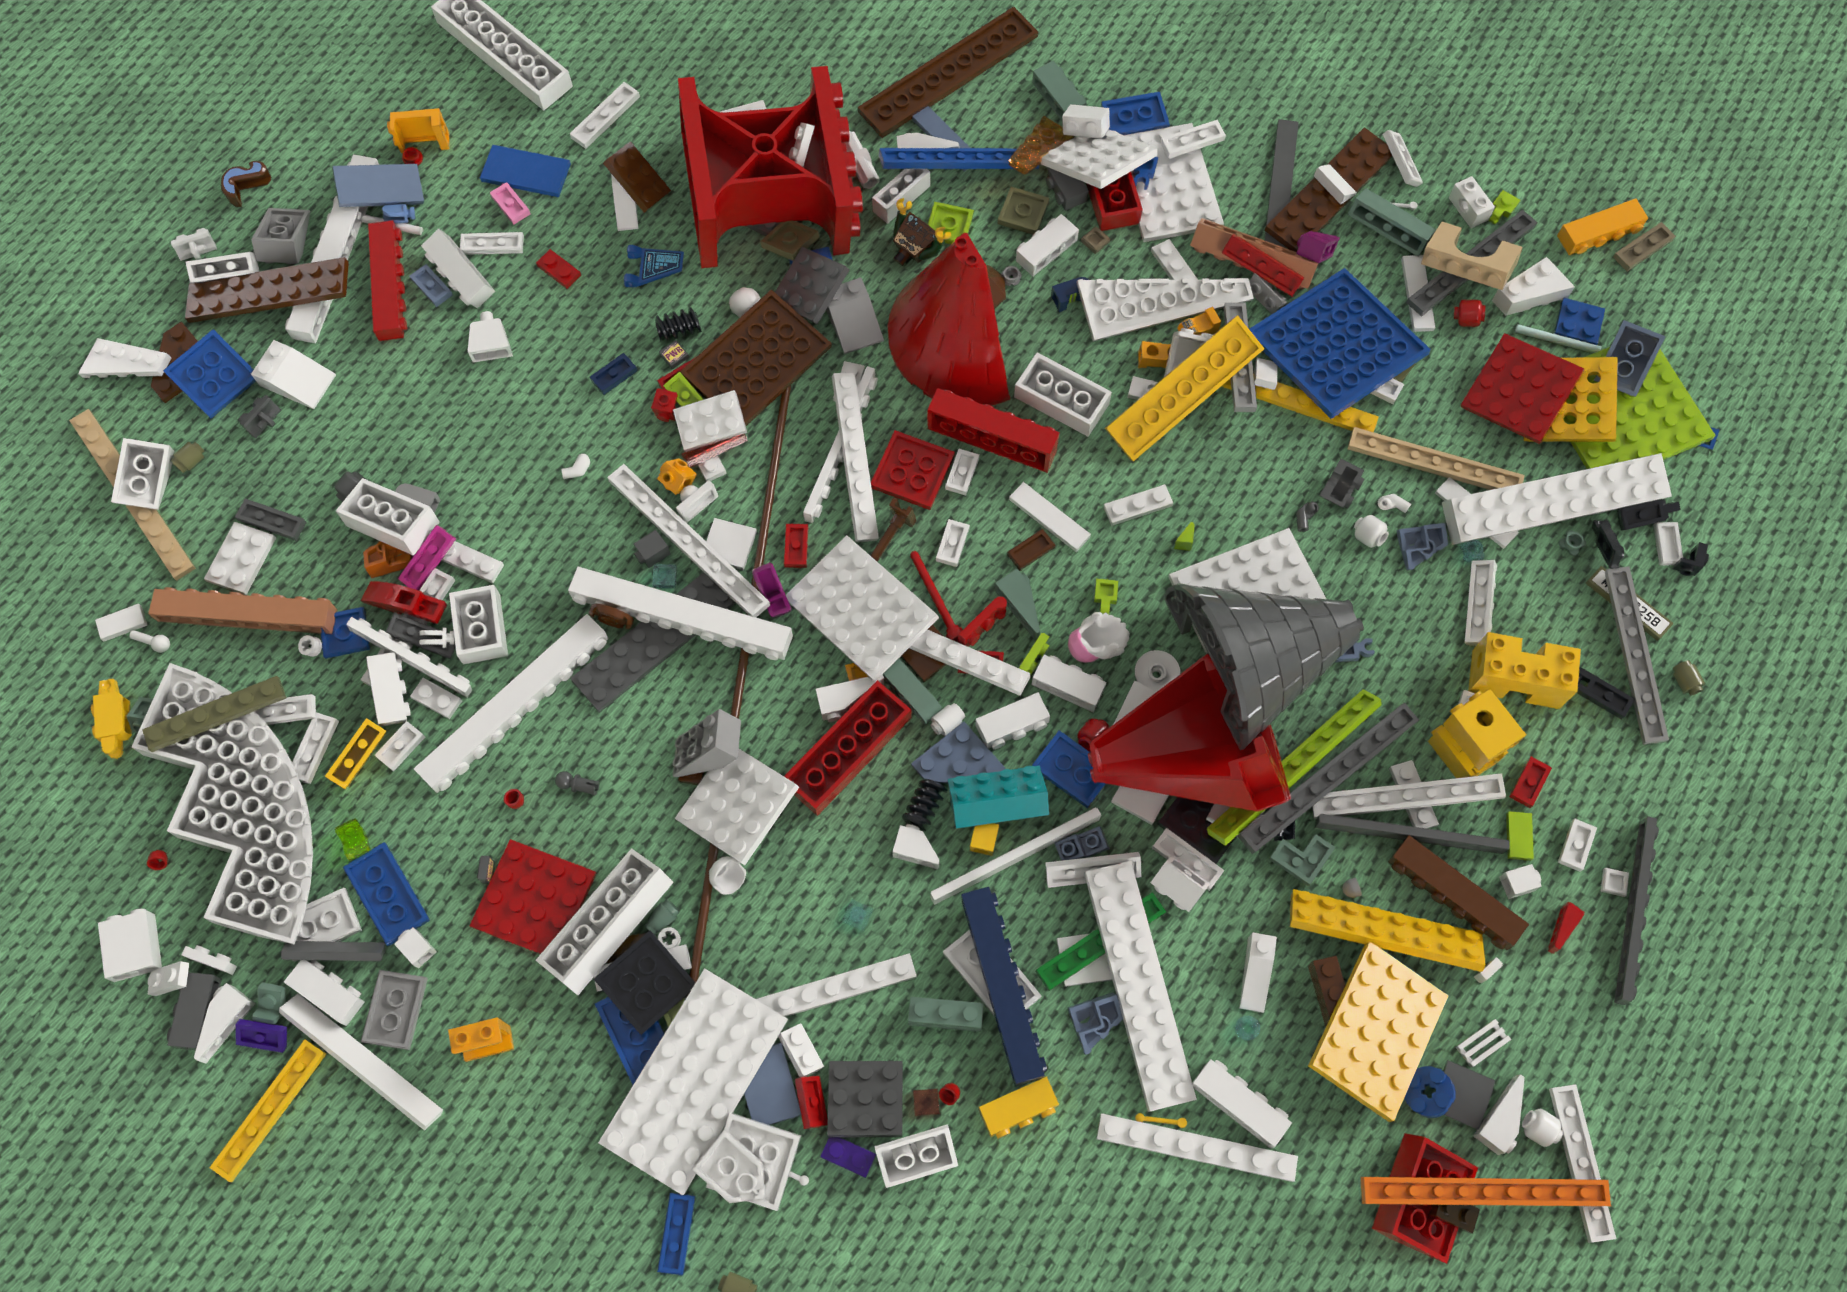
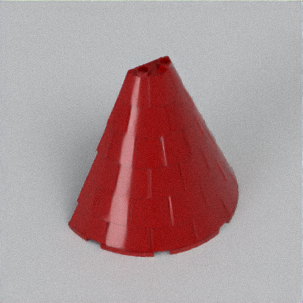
M963 233L924 268L922 272L913 278L896 298L888 321L889 349L895 365L903 377L911 385L915 384L923 390L924 395L933 399L937 388L950 390L955 395L961 397H969L977 403L992 406L1010 400L1006 381L1007 376L999 341L987 266L968 233Z

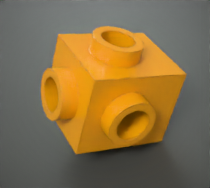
M678 458L662 464L657 480L667 490L677 495L681 493L684 487L692 485L697 473L688 467L685 461Z

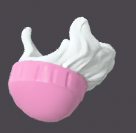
M1094 612L1091 616L1085 618L1081 626L1070 634L1068 648L1071 655L1079 662H1094L1098 658L1104 660L1111 659L1124 653V648L1130 639V633L1126 629V623H1121L1120 618L1108 615L1107 613Z

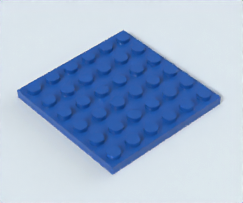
M1345 268L1249 329L1264 347L1263 352L1330 419L1429 355L1431 350Z

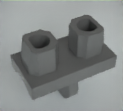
M265 395L263 398H257L253 402V409L249 413H243L239 417V424L251 436L257 438L267 426L273 427L275 425L273 419L281 409L269 396Z

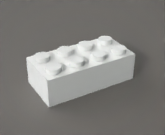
M1036 353L1015 384L1014 397L1089 437L1109 406L1112 392L1053 360Z
M364 478L360 480L336 510L347 527L413 556L434 527L440 523L430 506Z

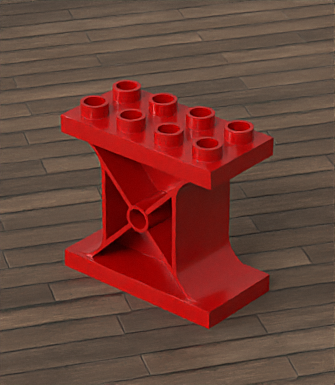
M828 66L811 67L810 95L803 103L793 107L737 112H718L708 108L698 97L695 77L678 78L681 135L701 269L718 267L717 243L727 230L738 226L772 222L779 223L792 220L814 222L820 225L829 235L833 256L850 253L851 237L860 236L858 213L863 211V201L860 186L853 187L852 177H856L855 155L853 151H847L845 144L850 140L847 116L840 117L838 109L843 108L842 86L840 82L831 83ZM801 123L813 125L814 130L805 163L802 167L789 158L791 148L795 146V131Z

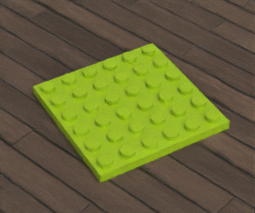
M1610 347L1586 357H1606ZM1659 349L1636 397L1617 390L1616 441L1571 442L1586 469L1660 453H1662L1663 460L1708 442L1716 435L1665 355ZM1590 375L1587 378L1590 383H1598L1594 381L1596 375ZM1570 395L1566 403L1573 404L1577 399L1575 396ZM1590 395L1587 401L1591 404H1596L1600 399L1596 395ZM1568 415L1563 419L1567 424H1574L1576 422V418L1572 415ZM1595 415L1588 416L1586 419L1590 424H1597L1599 422V418Z

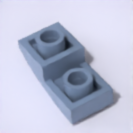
M1100 826L1079 835L1074 834L1055 843L1061 861L1087 858L1110 849Z

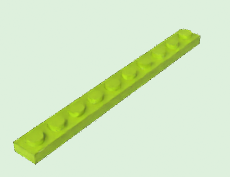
M1362 689L1282 761L1288 788L1294 785L1382 705L1381 699ZM1230 807L1207 827L1208 834L1226 846L1266 809L1257 812Z

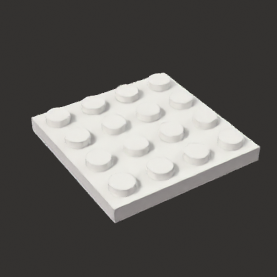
M1108 129L1103 138L1076 136L1059 147L1050 150L1041 156L1040 159L1041 165L1102 189L1156 157L1157 148Z
M738 749V758L724 768L710 770L706 773L675 819L743 865H746L799 786L741 749Z

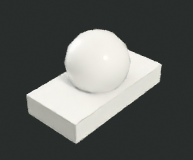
M708 480L700 488L688 485L681 490L680 499L682 503L676 509L679 516L686 523L718 497L714 484Z

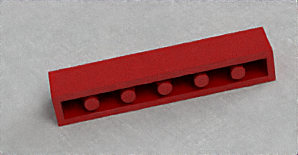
M393 220L369 223L373 332L379 341L404 338L407 322L405 317H403V312H406V304L404 299H402V294H405V286L403 281H401V276H404V268L402 263H400V259L403 258L402 247L399 246V241H402V233L400 228L396 227Z

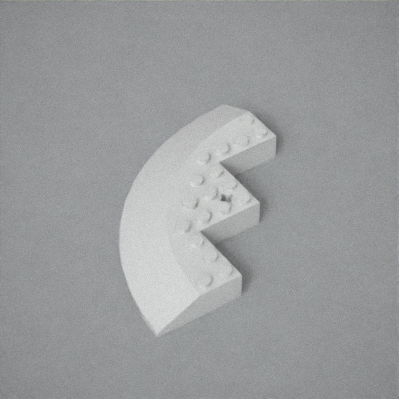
M169 663L132 748L143 756L193 769V773L167 832L179 839L231 853L204 918L220 926L295 945L305 915L311 885L313 861L311 821L305 793L296 769L282 743L256 712L249 713L155 752L149 751L142 729L232 694L223 686L209 678L203 677L197 672Z

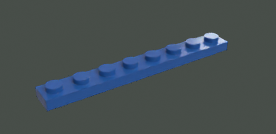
M880 148L878 154L883 169H1039L1040 166L1036 149Z

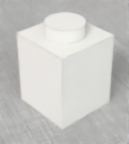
M1532 864L1505 872L1499 877L1508 899L1534 892L1542 887L1540 874L1534 869Z
M415 928L404 931L395 943V946L418 969L437 952Z

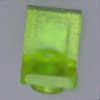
M356 818L335 827V833L340 838L345 856L349 861L371 851L367 834Z

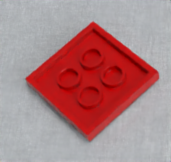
M895 430L872 478L871 488L931 510L954 459L955 452Z

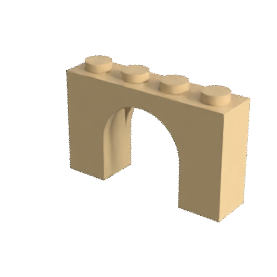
M1441 222L1425 248L1421 264L1503 290L1517 266L1523 247L1502 241L1496 252L1490 256H1470L1461 252L1456 247L1462 228Z

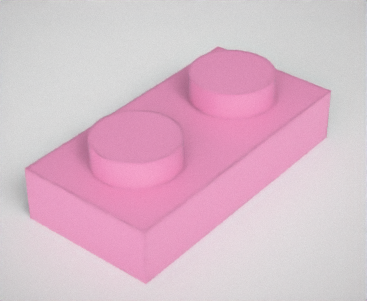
M507 182L490 192L492 199L513 225L531 214L527 206Z

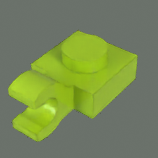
M1502 190L1493 202L1495 208L1488 221L1496 225L1502 216L1509 218L1521 200Z
M1096 578L1094 602L1101 603L1100 612L1102 614L1107 613L1109 615L1110 604L1116 605L1119 581Z

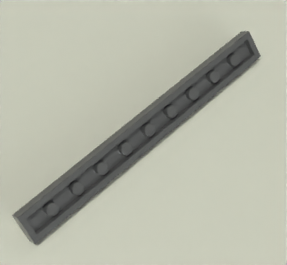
M1405 703L1401 704L1292 791L1289 801L1273 806L1238 834V838L1251 854H1254L1418 722L1419 719Z

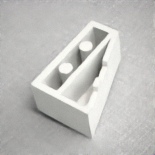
M1546 257L1507 282L1503 290L1498 289L1492 301L1506 316L1529 310L1539 305L1544 306L1558 300L1562 301L1563 298L1570 296L1575 286Z

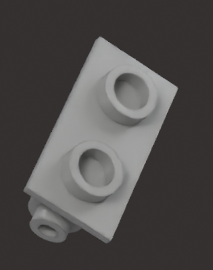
M1256 273L1253 274L1249 281L1253 296L1271 314L1287 305L1286 298L1277 290L1273 291V286L1268 281L1259 277Z

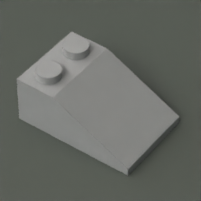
M268 208L251 239L256 261L265 263L278 262L289 265L298 264L304 251L310 210Z
M862 278L842 283L828 305L826 312L844 354L884 341Z

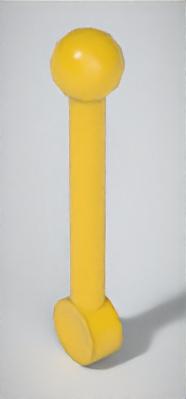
M1138 1113L1135 1116V1120L1138 1122L1148 1121L1178 1125L1179 1128L1187 1126L1185 1118L1178 1120L1144 1116L1142 1113Z

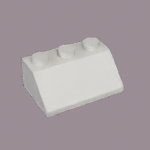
M948 1124L874 1146L886 1188L958 1166Z

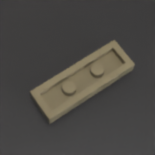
M1661 222L1617 251L1613 258L1628 272L1672 242L1676 236Z

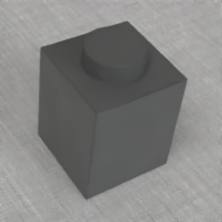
M657 530L634 543L636 559L640 564L645 563L648 568L671 554L668 545Z

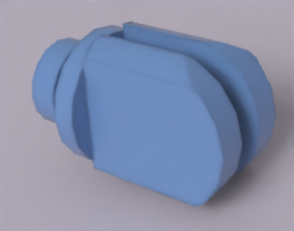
M406 204L385 205L382 208L384 221L393 220L394 223H408V218H411V220L415 219L414 207L407 209Z

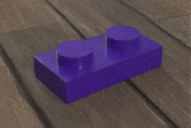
M239 1019L235 1024L236 1045L281 1053L287 1048L286 1026Z
M828 1138L820 1157L866 1178L876 1154L842 1138Z

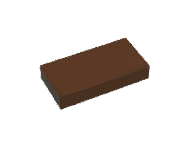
M1041 529L1009 550L1007 555L1019 571H1021L1054 549L1056 545L1046 532Z

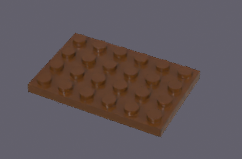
M770 290L680 372L706 399L735 390L745 426H747L832 347V343L775 292Z

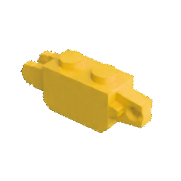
M108 679L99 681L98 695L93 696L91 713L94 717V725L92 726V733L94 738L101 742L102 751L108 754L110 758L118 759L122 757L124 752L123 741L128 740L132 736V730L127 719V714L130 712V701L120 694L117 681Z

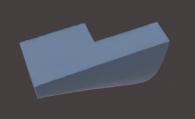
M1445 523L1396 530L1407 570L1414 569L1415 566L1448 545Z
M1109 993L1067 1007L1085 1055L1089 1054L1100 1039H1104L1109 1034V1030L1113 1026L1118 1025L1123 1019L1118 996L1115 993ZM1090 1016L1088 1022L1080 1023L1082 1020Z

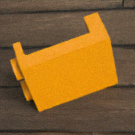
M439 108L390 112V121L387 122L388 132L393 135L394 145L398 146L401 153L405 150L406 143L436 140L441 150H449V131Z
M498 1017L448 1030L451 1052L453 1054L463 1053L465 1062L514 1050L510 1025Z

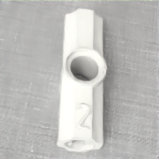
M849 131L850 140L845 144L847 151L854 152L856 175L863 188L870 189L875 187L879 183V177L872 166L870 154L866 148L862 147L855 132Z

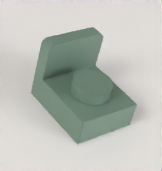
M139 697L127 714V719L133 732L138 733L153 699Z
M262 982L257 988L258 1008L253 1013L252 1020L276 1024L282 1016L279 1013V1008L286 1003L285 987Z

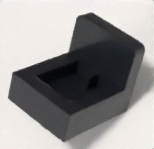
M1699 542L1691 550L1689 559L1680 558L1674 564L1673 569L1680 571V574L1685 576H1695L1708 561V545Z

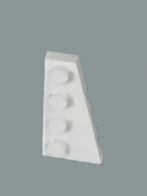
M97 338L78 374L84 378H90V376L97 375L99 378L108 377V375L127 377L129 374H135L136 376H162L163 370L167 368L171 357L164 352Z

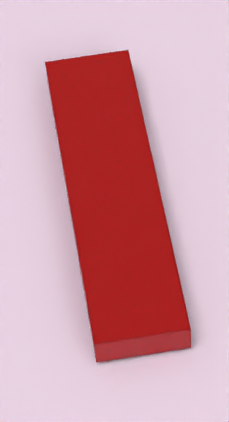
M1234 233L1221 252L1292 297L1305 278Z

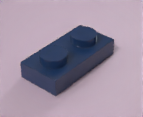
M622 353L591 375L590 380L605 395L638 370L632 361Z

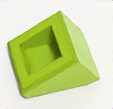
M1190 522L1177 538L1174 549L1186 551L1192 549L1194 522Z

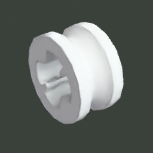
M303 636L298 644L299 652L303 655L315 657L321 652L322 642L317 637Z
M667 927L659 933L658 940L666 949L679 946L681 937L677 930ZM668 933L676 936V939L672 940L671 945H668L667 942L663 943V939L667 938Z

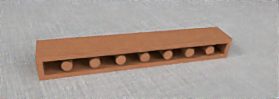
M165 587L164 590L154 589L148 614L157 622L320 634L321 628H323L326 634H332L335 623L334 615L337 612V608L330 600L325 598L308 600L305 597L296 596L295 599L281 595L265 597L261 594L252 593L249 596L238 592L221 594L218 591L209 590L206 593L194 589L178 591L174 588Z

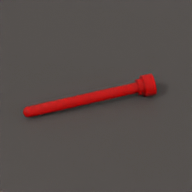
M912 551L910 557L947 627L946 637L958 642V634L963 629L955 625L919 553Z

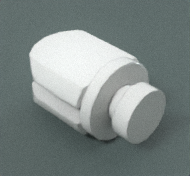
M443 628V631H419L420 636H442V639L419 640L420 645H443V648L447 647V642H450V645H455L454 631L447 633V628Z

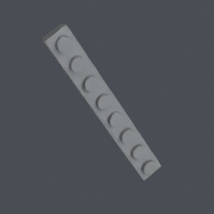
M1630 566L1606 569L1604 573L1632 697L1635 699L1634 707L1642 743L1645 745L1667 742L1669 737Z

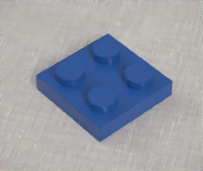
M1563 298L1554 334L1597 345L1605 308Z

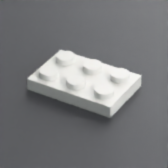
M735 390L673 409L683 449L686 452L747 433Z
M234 522L204 580L247 595L276 537L267 532Z

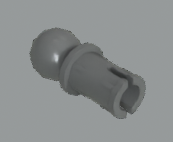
M562 771L555 777V784L560 789L571 787L572 792L580 791L594 796L599 790V781L582 778L580 774H576L573 778L569 772Z

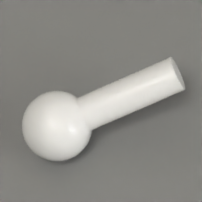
M135 630L130 632L131 639L151 645L152 649L158 653H163L170 647V641L164 635L153 637Z

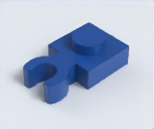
M1154 157L1134 169L1133 175H1136L1134 177L1135 186H1137L1138 182H1143L1145 184L1144 190H1147L1149 178L1153 179L1159 157Z

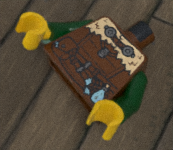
M904 198L899 199L896 203L899 211L897 212L893 232V242L900 249L893 259L902 266L910 257L917 263L936 257L945 243L944 240L951 237L950 232H946L943 235L945 227H939L935 231L911 212L907 213L906 210L911 209L912 203L908 201L904 207Z

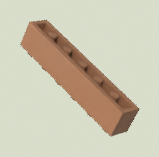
M1201 218L1198 222L1190 246L1194 247L1195 251L1204 254L1206 252L1214 254V257L1218 260L1225 261L1227 259L1233 261L1235 266L1245 268L1221 253L1234 233L1305 277L1298 289L1309 288L1318 266L1317 262L1298 255L1295 251Z

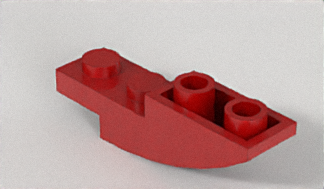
M370 581L361 599L362 603L400 615L404 613L435 624L439 623L447 606L445 601L424 595L422 591L379 581Z

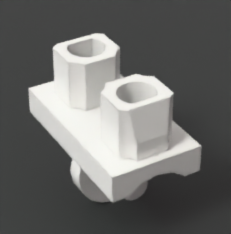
M205 228L198 229L196 233L188 236L184 234L177 236L176 240L171 241V245L175 249L180 261L192 257L197 260L201 258V254L217 249L208 229L206 230Z

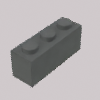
M188 972L186 987L179 989L178 1002L173 1008L174 1019L172 1027L167 1032V1046L196 1051L209 1003L213 999L216 990L220 988L221 978L210 974Z

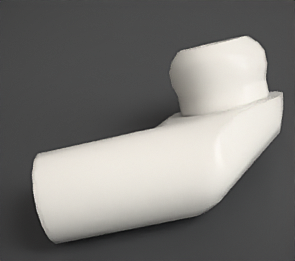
M1396 494L1382 496L1378 500V506L1382 510L1397 508L1406 513L1411 506L1409 502Z

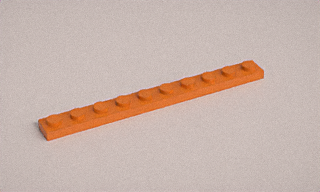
M1360 1177L1362 1204L1611 1206L1608 1180Z

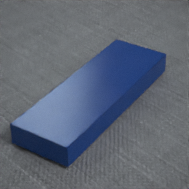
M670 1193L657 1272L677 1275L684 1274L696 1196Z

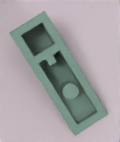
M1016 568L995 583V592L999 597H1004L1007 600V607L1036 641L1040 635V628L1030 580L1025 573L1021 574Z

